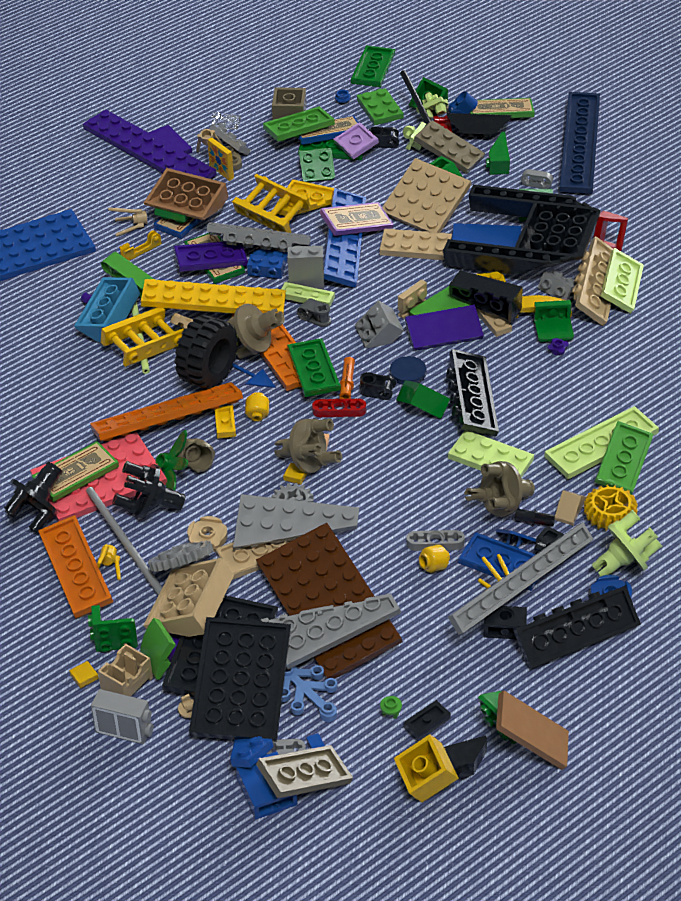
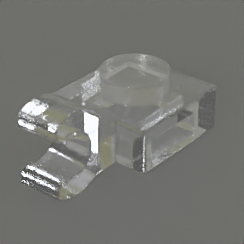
M213 112L212 118H217L213 119V125L220 124L227 129L238 130L241 121L240 115L225 114L222 116L219 112Z

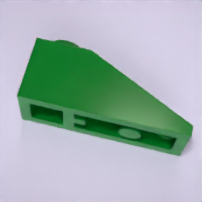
M501 132L489 151V157L485 160L486 168H489L490 175L509 174L510 158L505 132Z

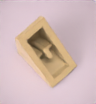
M563 490L555 514V520L573 526L584 505L586 496Z

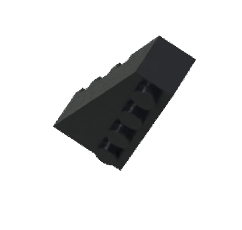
M462 270L457 273L449 284V296L469 305L475 304V308L510 324L522 310V286Z

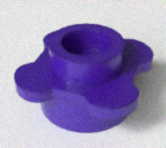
M554 338L552 343L548 345V349L554 355H563L569 343L562 339Z

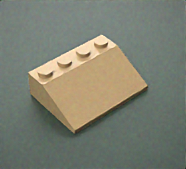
M222 558L189 564L171 570L143 626L147 629L152 619L156 618L162 622L168 633L188 637L204 635L206 617H215L234 574Z

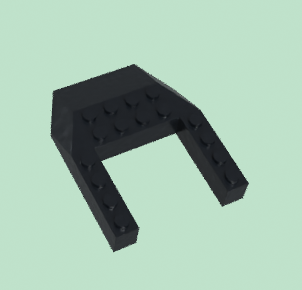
M473 184L468 195L470 211L526 217L527 220L515 247L448 239L443 249L445 266L516 274L582 259L600 217L601 210L591 207L585 202L580 203L571 195Z

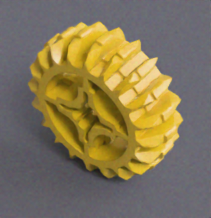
M607 484L604 488L599 485L598 489H593L591 493H588L584 501V513L587 521H591L592 526L597 525L598 529L605 528L607 531L610 524L617 520L620 521L631 510H634L637 514L638 504L634 495L630 494V490L624 491L623 487L616 488V485L609 487Z

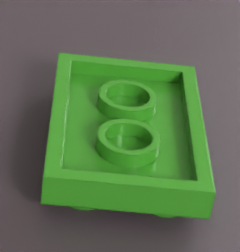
M386 88L357 95L358 103L374 126L404 118V113Z

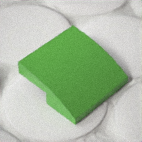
M153 618L143 636L140 652L150 657L152 673L156 679L160 680L171 664L167 657L176 644L159 619Z

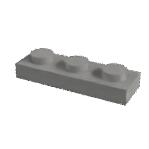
M220 124L219 126L211 125L210 130H214L218 137L234 149L246 155L250 153L251 149L246 146L247 143L241 139L237 140V136L231 132L228 133L227 128Z

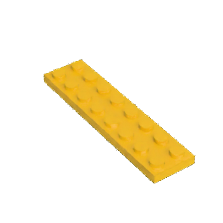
M145 279L141 306L235 313L239 306L252 304L262 313L277 309L278 311L275 313L282 311L284 315L286 290Z

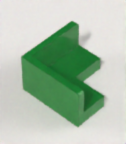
M405 380L396 400L413 405L437 418H442L450 398L420 383Z

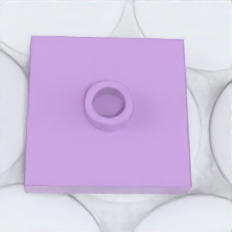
M360 122L334 138V143L352 159H355L379 143L378 138Z

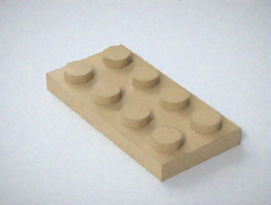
M384 229L380 255L444 260L443 249L447 240L452 239V234Z

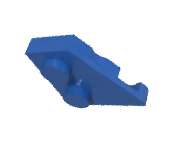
M258 736L250 739L235 740L230 757L232 767L251 768L258 762L259 758H262L274 747L272 739H264Z

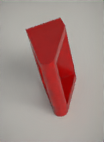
M603 210L596 224L593 238L596 236L611 248L622 251L628 218ZM608 221L620 222L616 244L604 240Z

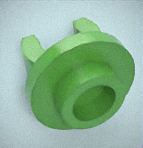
M395 696L383 698L380 703L382 714L393 715V719H396L402 709L401 700Z

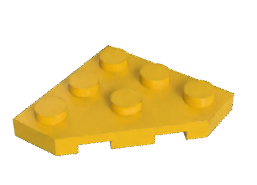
M293 179L287 187L299 194L306 195L309 198L311 210L331 205L334 188ZM288 201L278 214L286 216L295 204ZM301 207V209L295 215L307 212L309 210Z

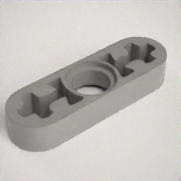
M459 530L412 531L407 535V547L412 551H422L425 547L442 545L446 550H460L465 544V535ZM433 538H438L441 541L438 543H433L430 540Z

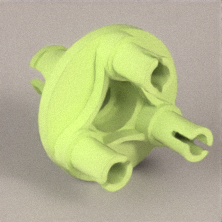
M631 510L620 521L617 520L608 526L615 540L610 543L608 551L601 555L596 562L592 563V567L596 572L601 569L598 572L600 577L610 575L620 566L629 565L633 561L645 571L648 569L646 562L649 560V557L663 547L657 540L658 536L654 534L650 527L636 539H632L627 534V530L641 520L634 510Z

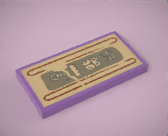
M379 202L321 208L320 215L334 236L392 229L394 225Z

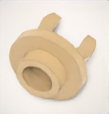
M189 694L181 697V703L178 705V712L184 718H191L194 700L190 699Z

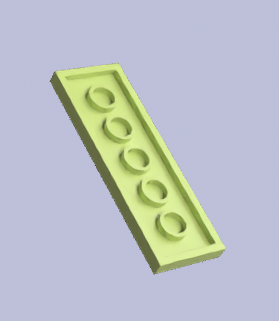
M634 406L546 450L544 457L567 479H570L603 461L617 421L653 433L654 435L659 432V427Z

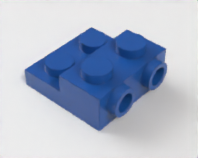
M254 249L247 263L248 276L282 279L288 260V252Z

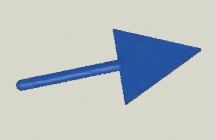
M232 363V367L252 376L245 383L246 385L276 388L263 368L255 375Z

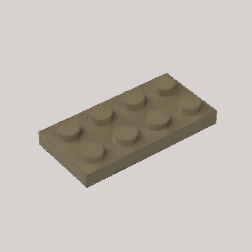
M433 120L414 137L415 142L437 156H443L451 160L459 170L466 174L485 156L483 151Z
M332 745L259 758L256 764L277 798L350 784L353 776Z

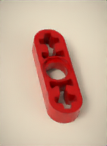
M359 398L318 399L312 403V413L319 418L361 417L366 414V402ZM337 406H342V407H344V408L341 409V410L335 409V407H337Z

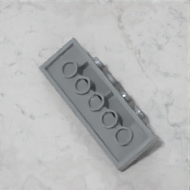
M213 222L207 224L206 231L210 232V235L213 236L224 234L223 241H227L226 244L228 245L244 243V247L253 248L254 245H259L261 249L271 250V247L278 248V251L288 252V247H292V243H296L295 246L309 245L311 235Z

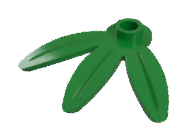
M187 430L181 432L169 453H160L155 460V463L165 472V477L167 478L166 487L173 490L176 488L174 470L183 471L188 466L186 458L177 457L185 446Z

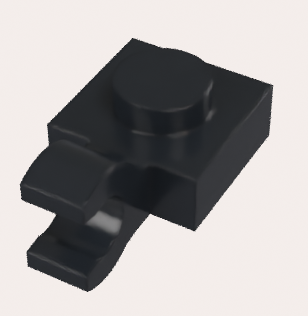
M546 526L536 537L537 544L534 549L537 551L535 554L564 534Z

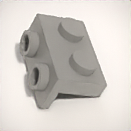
M553 270V272H543L538 288L553 297L568 300L577 282L573 278L564 277L562 272Z

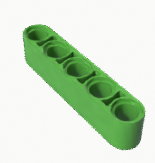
M117 252L111 253L101 262L102 269L110 276L115 278H133L140 292L139 297H142L145 279H154Z

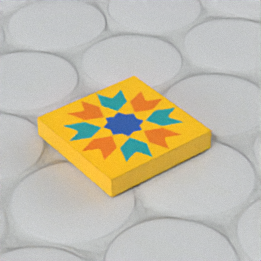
M214 138L207 139L209 166L216 169L227 180L234 179L232 152Z

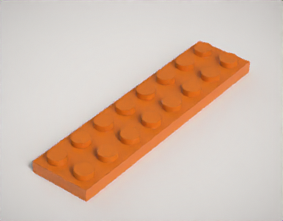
M282 324L271 330V344L260 355L285 390L289 391L300 387L287 350L288 344L296 342Z
M232 382L92 422L90 425L100 441H109L115 436H126L138 429L146 430L149 426L155 424L163 425L172 419L180 420L185 418L186 415L200 414L203 410L209 408L217 409L221 407L220 405L226 403H237L238 400L243 399V394L239 388Z

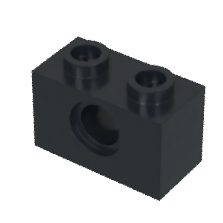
M500 606L484 618L483 638L517 640L513 629L526 625L527 607Z

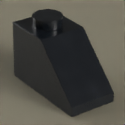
M486 735L444 747L459 779H466L476 772L487 753Z

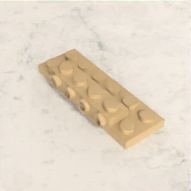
M595 236L591 240L589 251L585 252L584 257L581 259L582 263L577 268L580 273L575 278L577 284L572 289V293H574L573 299L576 300L575 306L603 326L608 321L611 302L602 298L601 292L610 253L613 248Z

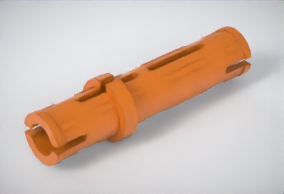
M346 357L343 361L342 380L340 381V399H351V390L354 388L355 359Z

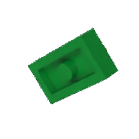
M155 208L154 215L161 216L162 219H173L178 223H185L192 218Z

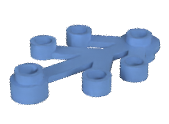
M319 665L313 666L311 669H298L296 666L288 670L286 668L283 694L287 695L282 697V702H287L291 698L290 683L292 682L296 686L295 699L291 703V712L294 715H301L304 712L303 699L305 695L319 708L321 720L325 722L334 721L337 717L336 706L331 702H325L313 690L333 693L338 688L337 680L328 678L325 682L303 681L300 678L312 677L315 680L322 679L324 677V669Z

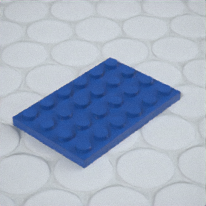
M72 209L0 230V281L96 252V247Z

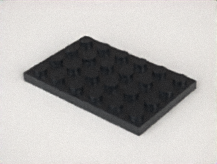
M225 595L214 618L261 621V619L268 618L271 620L276 619L278 607ZM204 635L180 636L171 664L162 683V690L183 695L189 694L192 697L195 696Z
M206 617L189 729L190 736L232 740L250 739L260 736L277 742L291 624Z

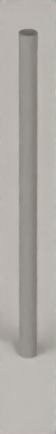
M93 487L87 488L86 492L157 595H159L162 586Z

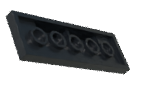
M452 349L449 354L451 368H448L446 372V378L450 379L448 391H452L450 403L454 404L452 416H455L456 421L460 422L461 429L496 437L499 428L486 357Z
M626 585L601 595L599 591L587 595L589 599L582 602L581 598L570 602L571 607L564 609L563 605L551 610V615L539 614L533 617V622L513 629L528 669L535 668L641 625Z

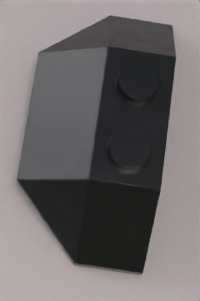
M447 113L449 120L461 133H466V137H475V134H482V137H491V134L497 133L511 119V115Z

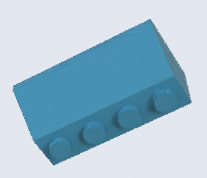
M103 277L74 327L93 340L101 342V328L125 320L139 297L140 292L134 279Z

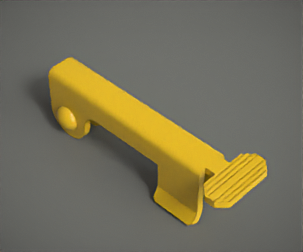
M152 230L147 236V241L138 247L130 248L129 243L120 246V254L130 261L161 245V235Z

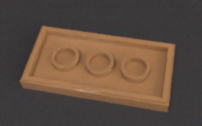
M500 692L498 696L496 730L561 770L566 768L569 731L508 692Z

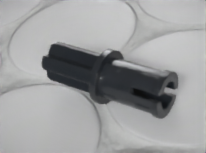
M517 508L515 521L529 522L532 525L553 526L555 516L540 513L537 510L529 511Z

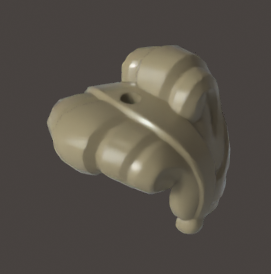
M188 438L182 452L177 457L186 458L188 460L187 467L196 473H200V471H206L212 466L215 450L204 440Z

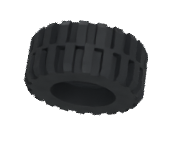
M202 315L194 318L193 322L187 325V328L182 332L181 339L179 338L178 348L175 351V369L180 379L204 389H210L223 382V379L227 377L229 370L233 366L232 363L235 361V353L238 348L237 333L230 323L209 315Z

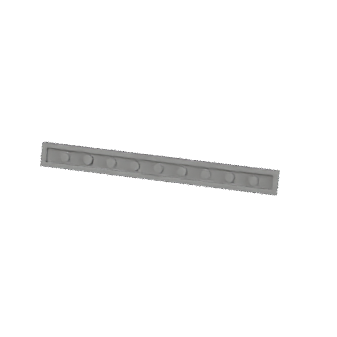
M584 522L575 526L449 615L448 618L458 635L470 629L591 542L593 537Z

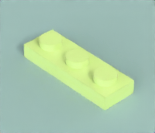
M285 282L281 288L286 290L285 299L304 303L308 298H313L316 301L331 306L335 298V292Z

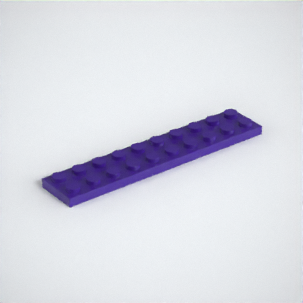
M108 110L102 111L83 123L84 130L161 173L166 168L208 179L217 175L216 169Z

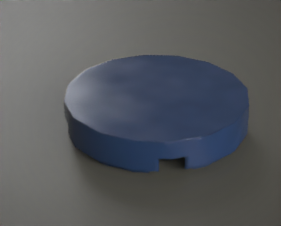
M411 356L400 357L394 360L390 366L391 377L401 385H403L405 380L419 383L420 380H424L427 373L425 363L421 359Z

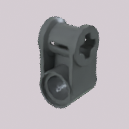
M308 298L297 309V315L304 321L316 324L319 327H326L331 324V318L329 317L330 306L326 303Z

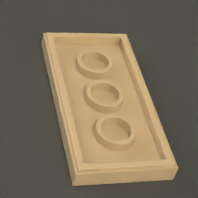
M290 541L274 544L264 543L259 544L257 547H242L240 550L233 551L234 542L216 548L215 552L218 558H222L234 574L233 579L261 570L256 559Z

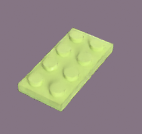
M614 248L610 253L601 297L631 314L635 308L644 265Z
M464 430L448 452V459L480 471L483 464L506 461L516 467L522 478L533 462L534 454Z

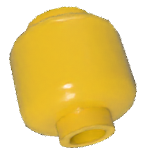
M252 393L245 401L246 416L256 422L265 419L269 415V399L263 393Z
M442 545L425 547L419 555L421 568L429 573L446 569L450 560L449 552Z

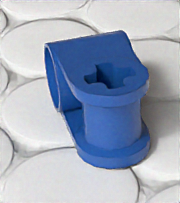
M464 91L449 104L448 110L450 113L469 114L476 108L478 101Z

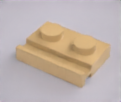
M421 279L398 296V310L400 311L398 316L404 319L410 315L409 310L426 300V281Z

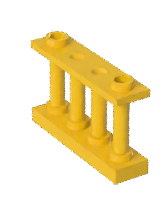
M255 174L257 186L246 199L234 198L232 203L235 211L272 230L291 233L289 221L301 207L309 211L311 210L309 198L304 194H299L279 185L265 176ZM262 189L269 192L259 205L254 206L250 204ZM275 195L282 198L271 212L263 210ZM288 201L295 204L284 218L276 216Z
M155 308L101 328V343L104 346L114 343L124 353L123 365L126 367L177 347L179 338L181 339L185 328L174 331L164 322L165 309ZM159 326L167 334L159 337L152 328ZM145 332L152 340L145 343L137 334ZM129 337L137 346L129 348L122 340Z

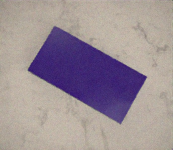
M227 241L177 245L173 247L179 272L241 265L247 266L248 260L242 243L228 245L226 244Z
M475 304L405 317L413 351L483 339L484 337Z

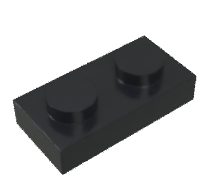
M436 700L404 721L403 728L418 741L451 719V713Z

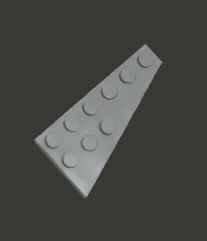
M241 494L233 551L240 550L242 547H257L259 544L264 543L274 544L291 541L325 523L329 524L334 533L357 529L359 507Z
M392 594L366 598L365 601L352 603V601L345 602V605L337 607L330 605L304 610L299 614L291 616L287 614L279 615L280 618L271 620L264 618L261 621L291 624L286 665L288 670L400 614L401 610Z

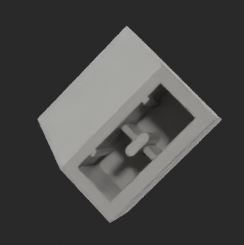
M379 300L355 324L366 348L391 344L404 332L393 308Z

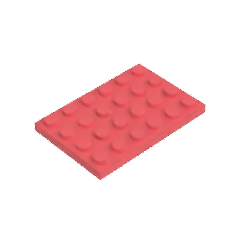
M137 431L101 444L118 461V468L54 502L49 498L48 502L57 509L54 516L58 522L73 515L78 518L98 510L86 492V489L89 487H93L106 507L112 505L115 493L129 498L135 496L136 490L124 487V483L129 482L126 481V478L130 475L122 472L125 462L129 461L148 467L156 464L155 459ZM61 458V459H59V460L53 461L52 463L55 464V463H57L58 461H60V460H62V459H64V458ZM45 465L31 469V476L40 472ZM160 469L159 481L166 485L167 478Z

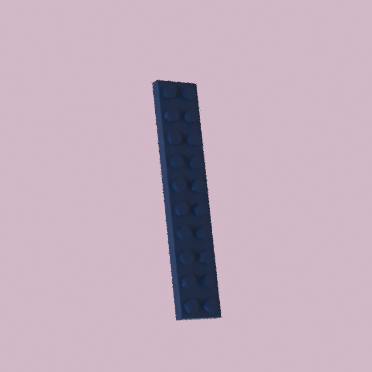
M569 92L559 192L593 194L600 93Z

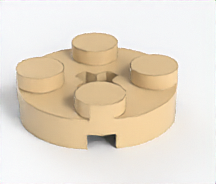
M174 313L170 320V323L183 328H187V325L193 322V319Z
M213 516L201 517L200 521L196 523L193 521L187 530L190 544L206 540L210 541L213 552H215L216 548L221 547L228 537L226 525L222 524V520Z

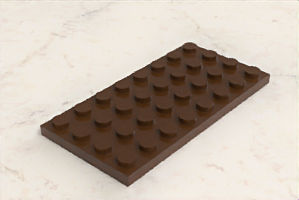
M328 523L256 559L259 568L288 616L299 614L304 610L330 605L337 607L345 605V602L352 601V603L365 601L366 598L375 597ZM390 619L314 656V659L319 666L323 667L326 679H335L401 644L403 641Z

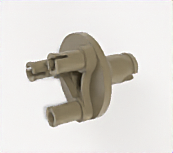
M243 304L236 309L234 317L230 318L227 322L234 327L240 341L244 345L236 351L240 359L259 354L269 348L271 344V330L281 326L285 321L282 311L275 313L278 310L272 309L262 313L252 304Z
M330 418L324 420L301 419L294 424L290 438L280 439L275 442L276 446H283L280 450H274L275 455L279 458L292 457L296 467L305 473L316 472L322 466L328 465V463H340L342 460V453L339 450L326 451V440L323 431L333 430L334 422Z
M497 461L492 464H483L481 466V474L483 475L481 486L479 488H467L464 492V495H471L465 497L467 501L478 500L483 502L491 514L505 517L517 510L523 497L527 498L529 495L532 496L534 494L535 486L531 480L521 479L518 470L511 463Z

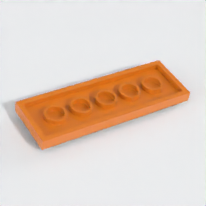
M75 515L38 530L75 619L92 612L91 606L100 605L101 608L113 603L111 594Z

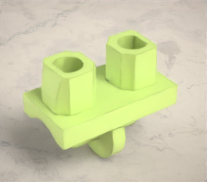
M430 92L425 94L426 99L422 100L430 120L433 119L432 111L436 110L437 115L447 113V99L444 100L442 97H438L437 94L432 95Z
M421 122L416 130L414 126H405L403 135L406 139H410L406 149L410 150L414 147L419 151L423 146L415 142L414 137L426 126V123Z

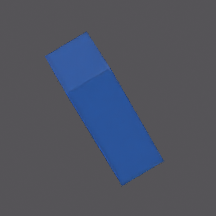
M319 733L306 737L310 749L325 746Z

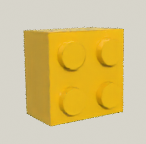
M431 734L394 757L409 794L420 802H424L459 779L443 744Z

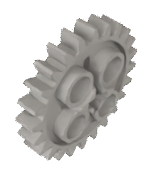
M207 540L192 544L188 542L157 554L158 556L149 559L148 564L151 572H159L170 568L174 570L189 565L191 562L201 560L204 556L210 555L214 550L211 542Z

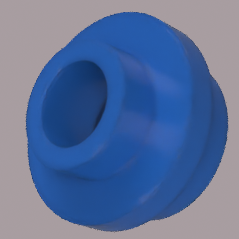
M344 89L338 90L335 95V100L342 104L347 103L351 99L349 92Z

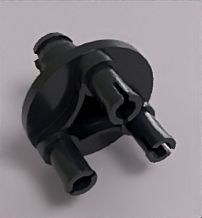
M48 461L34 479L28 480L25 485L12 479L9 484L15 489L14 495L4 506V512L15 519L24 505L29 504L38 510L39 514L29 525V528L39 534L38 530L42 529L48 520L51 521L57 512V509L48 500L51 497V489L63 471Z
M129 461L125 462L122 472L130 475L127 476L126 481L129 482H125L124 487L136 490L137 492L133 498L115 493L112 505L127 509L128 512L140 518L146 514L149 507L160 505L165 508L175 509L176 511L182 509L185 502V494L167 488L159 481L160 466L152 464L148 467Z

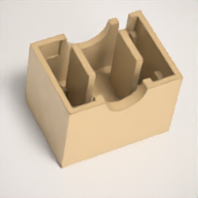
M125 644L117 652L116 658L111 664L106 662L98 670L101 689L132 696L147 680L151 681L153 679L150 657Z

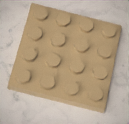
M415 158L382 208L388 217L423 232L440 233L472 183L468 179Z

